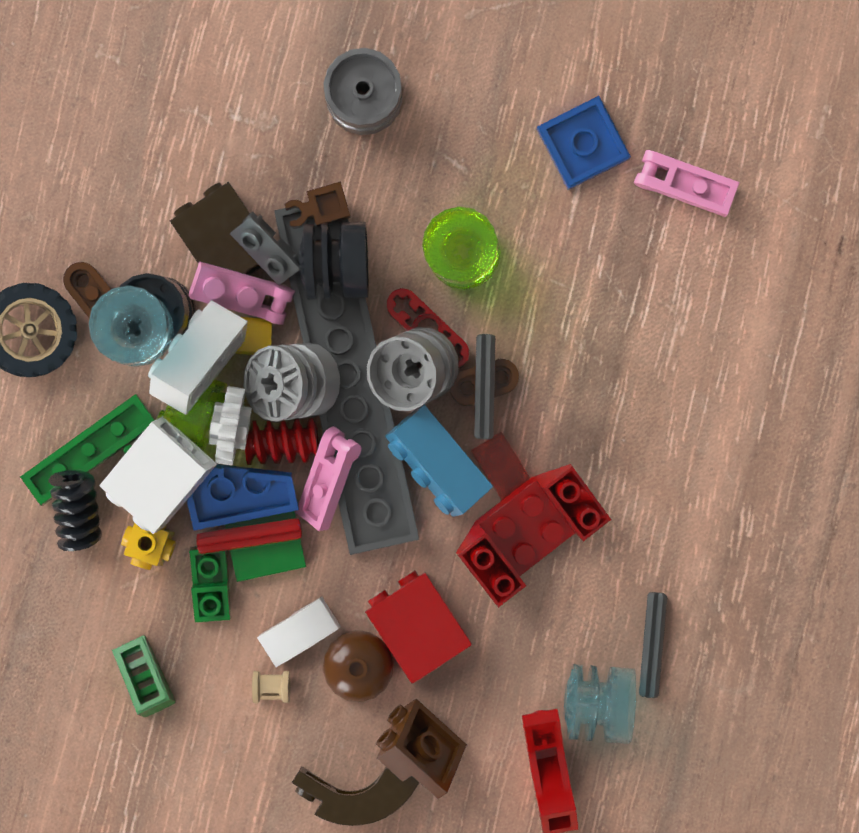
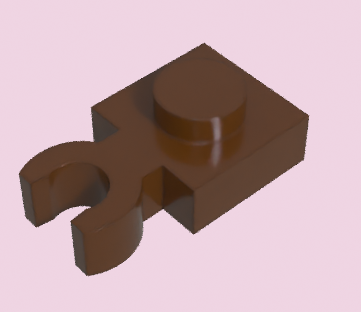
M341 181L306 191L309 199L308 202L303 203L300 200H290L284 204L286 211L294 208L301 211L299 219L289 222L293 229L303 227L308 219L311 218L315 219L317 227L322 226V223L331 224L351 218Z

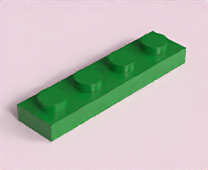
M135 394L24 473L20 478L39 505L43 506L53 499L50 491L56 487L50 485V476L67 470L91 472L140 437L155 418L140 397Z

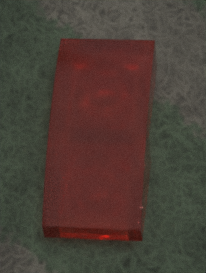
M499 432L492 439L486 440L471 450L500 500H503L530 479L502 432Z

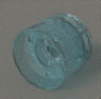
M129 285L113 288L102 295L93 306L89 319L91 339L99 352L112 361L132 367L150 365L158 358H161L169 348L174 332L172 315L165 304L145 289ZM131 320L136 323L142 322L139 325V329L142 331L139 336L134 334L127 335L130 331L127 324Z
M572 664L571 673L565 685L563 709L568 740H578L580 726L585 724L586 741H592L597 725L603 726L606 742L630 744L634 730L636 709L635 669L610 666L606 682H599L597 666L590 665L588 679L583 681V665Z

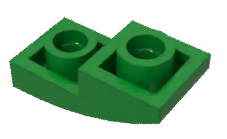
M197 546L190 547L189 553L193 582L191 591L195 623L230 620L227 550L201 554Z

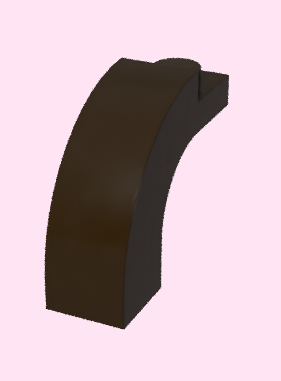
M302 766L292 781L297 786L295 792L310 802H313L315 798L321 801L314 815L331 823L348 826L370 824L388 817L404 805L420 783L413 776L402 782L386 766L372 784L354 791L338 789Z

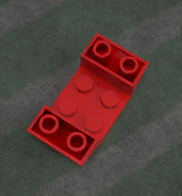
M569 464L531 477L474 522L456 554L499 608L526 587V584L520 578L522 574L572 535L576 534L584 542L612 519L573 466Z

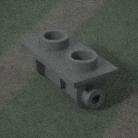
M251 212L243 220V223L235 228L230 235L280 285L300 270L299 254L295 253L282 239L276 241L273 238L276 232L262 219L263 216L261 214L257 216L254 212Z

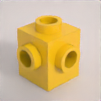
M134 522L133 526H127L123 535L121 545L126 547L123 555L132 558L130 564L151 571L152 565L163 566L164 561H170L174 552L176 541H173L172 538L175 532L165 529V526L152 534L150 531L141 529ZM145 536L152 540V547L147 551L143 550L140 546Z

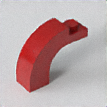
M558 709L538 710L531 714L522 715L524 738L542 832L563 833L579 830L577 812L566 764Z

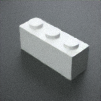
M212 300L203 311L198 309L190 319L187 331L183 335L177 334L169 346V353L163 360L158 358L150 368L148 377L151 378L149 394L187 415L245 341L248 321Z

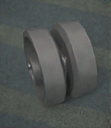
M368 48L351 49L338 56L327 69L323 83L327 108L334 121L346 131L359 135L375 134L390 126L398 116L402 104L400 74L392 60L381 52ZM359 89H361L364 92L369 90V92L365 95H360L357 93Z

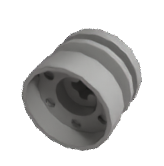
M416 327L380 342L371 352L367 363V380L373 394L383 405L397 411H411L445 395L454 385L459 372L458 356L453 344L442 333L432 328ZM419 363L422 364V367L420 369L417 366V364Z
M318 344L271 345L258 349L249 359L244 371L243 386L247 401L253 411L265 420L277 422L325 414L334 405L339 394L340 375L337 363L330 352Z

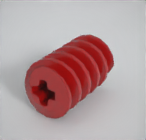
M295 418L292 429H288L285 420L280 421L278 429H274L271 421L266 420L263 430H260L256 420H252L245 447L247 465H252L255 455H257L260 464H266L269 454H271L275 464H280L283 454L286 455L289 463H294L297 453L300 454L303 463H308L311 453L313 452L316 456L319 447L318 429L314 419L309 418L306 428H302L300 420Z

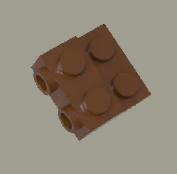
M418 699L413 700L404 707L402 705L397 706L387 718L391 728L387 729L376 742V745L381 749L377 759L402 782L413 776L422 786L439 799L448 793L467 744Z

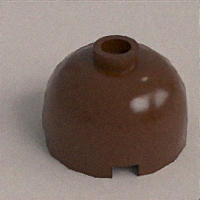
M355 630L342 634L330 644L324 655L323 673L326 683L336 695L347 701L364 702L376 698L386 689L392 678L394 661L391 651L381 638L371 632Z

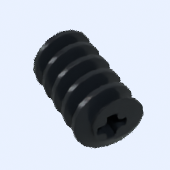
M67 470L53 474L49 478V483L56 486L51 489L50 495L52 498L57 499L52 503L53 510L59 512L53 517L54 522L60 525L55 530L56 535L61 538L57 542L58 548L63 551H79L95 545L101 539L102 531L99 527L100 518L97 514L99 506L96 502L97 492L94 489L96 484L94 476L79 470Z

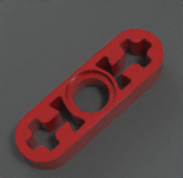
M405 288L396 289L388 296V313L403 329L409 331L418 327L419 323L423 320H433L438 325V332L442 334L447 332L450 335L447 339L453 346L459 345L462 348L459 353L462 359L458 362V369L467 363L469 348L466 342L411 290ZM397 297L402 300L406 297L410 298L409 307L413 312L417 313L419 308L424 311V313L415 318L411 327L406 323L411 317L402 310L399 313L394 311L396 308L394 300Z

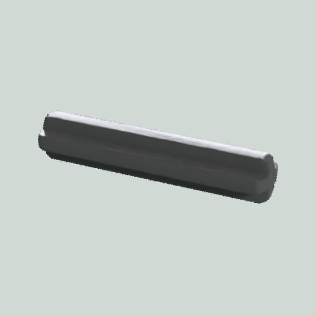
M479 334L476 337L474 436L477 439H492L494 436L496 338L492 334Z
M650 592L647 595L639 694L646 698H657L660 689L667 595L658 592Z

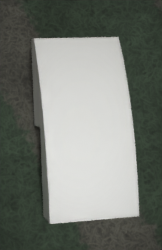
M320 597L294 612L289 618L264 631L257 639L275 667H278L329 636L341 626L323 597Z

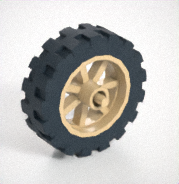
M19 283L7 287L0 292V369L19 377H38L59 368L71 355L77 340V321L68 301L56 290L39 283ZM29 304L45 309L34 322L30 318ZM23 305L25 322H20L8 313L13 308ZM50 314L56 331L39 329L38 325ZM4 319L19 327V331L3 336L2 325ZM38 334L55 336L52 345L46 351L36 337ZM21 336L23 340L16 354L7 346L5 341ZM31 339L40 355L33 357L23 356L28 340Z

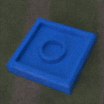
M600 96L536 128L567 190L631 158Z

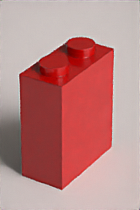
M416 570L398 581L400 589L390 595L384 590L370 599L368 603L371 608L365 611L411 684L417 682L472 645L426 572L418 575Z

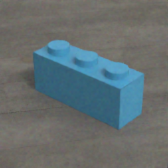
M425 405L416 408L385 435V438L390 442L388 448L397 459L407 462L412 468L411 475L414 480L423 488H429L436 497L434 498L436 506L446 515L450 514L452 517L463 515L493 487Z

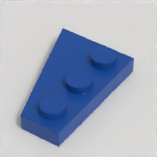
M217 464L187 499L194 531L299 510L292 472Z

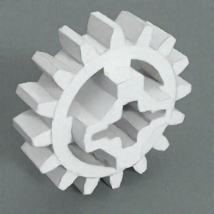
M228 386L224 403L215 402L209 433V444L217 445L215 463L232 466L236 449L245 450L252 408L244 406V388Z

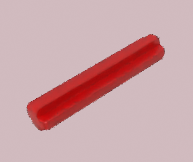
M295 518L199 533L196 537V543L201 554L297 540L302 538V527L300 520Z

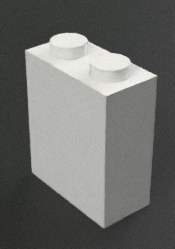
M162 416L149 424L99 486L106 491L107 498L113 504L123 507L133 516V521L136 525L154 534L166 526L217 463L169 420Z

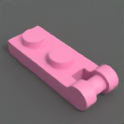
M645 151L642 162L645 164L642 172L637 173L634 185L723 217L728 215L739 182L655 151ZM658 168L668 170L664 181L655 178Z
M199 262L188 295L193 300L209 303L212 300L226 309L283 325L287 315L284 312L287 302L292 301L295 291L281 284L278 285L271 281ZM265 295L274 297L271 306L262 304Z
M334 426L328 428L321 438L299 501V510L296 511L300 517L318 531L329 529L352 463L361 453V446L352 439L346 440L344 433ZM337 450V456L334 457L335 451Z

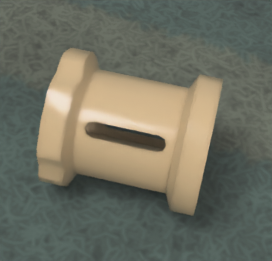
M253 671V703H259L260 700H282L284 703H289L290 672L284 671L282 675H261L259 671Z

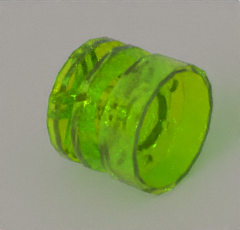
M465 207L446 209L432 218L424 231L422 247L425 260L438 280L447 286L463 290L479 287L488 281L496 271L501 251L495 229L487 217L475 209ZM464 244L466 248H471L468 250L469 257L462 259L461 255L454 256L459 252L457 246Z

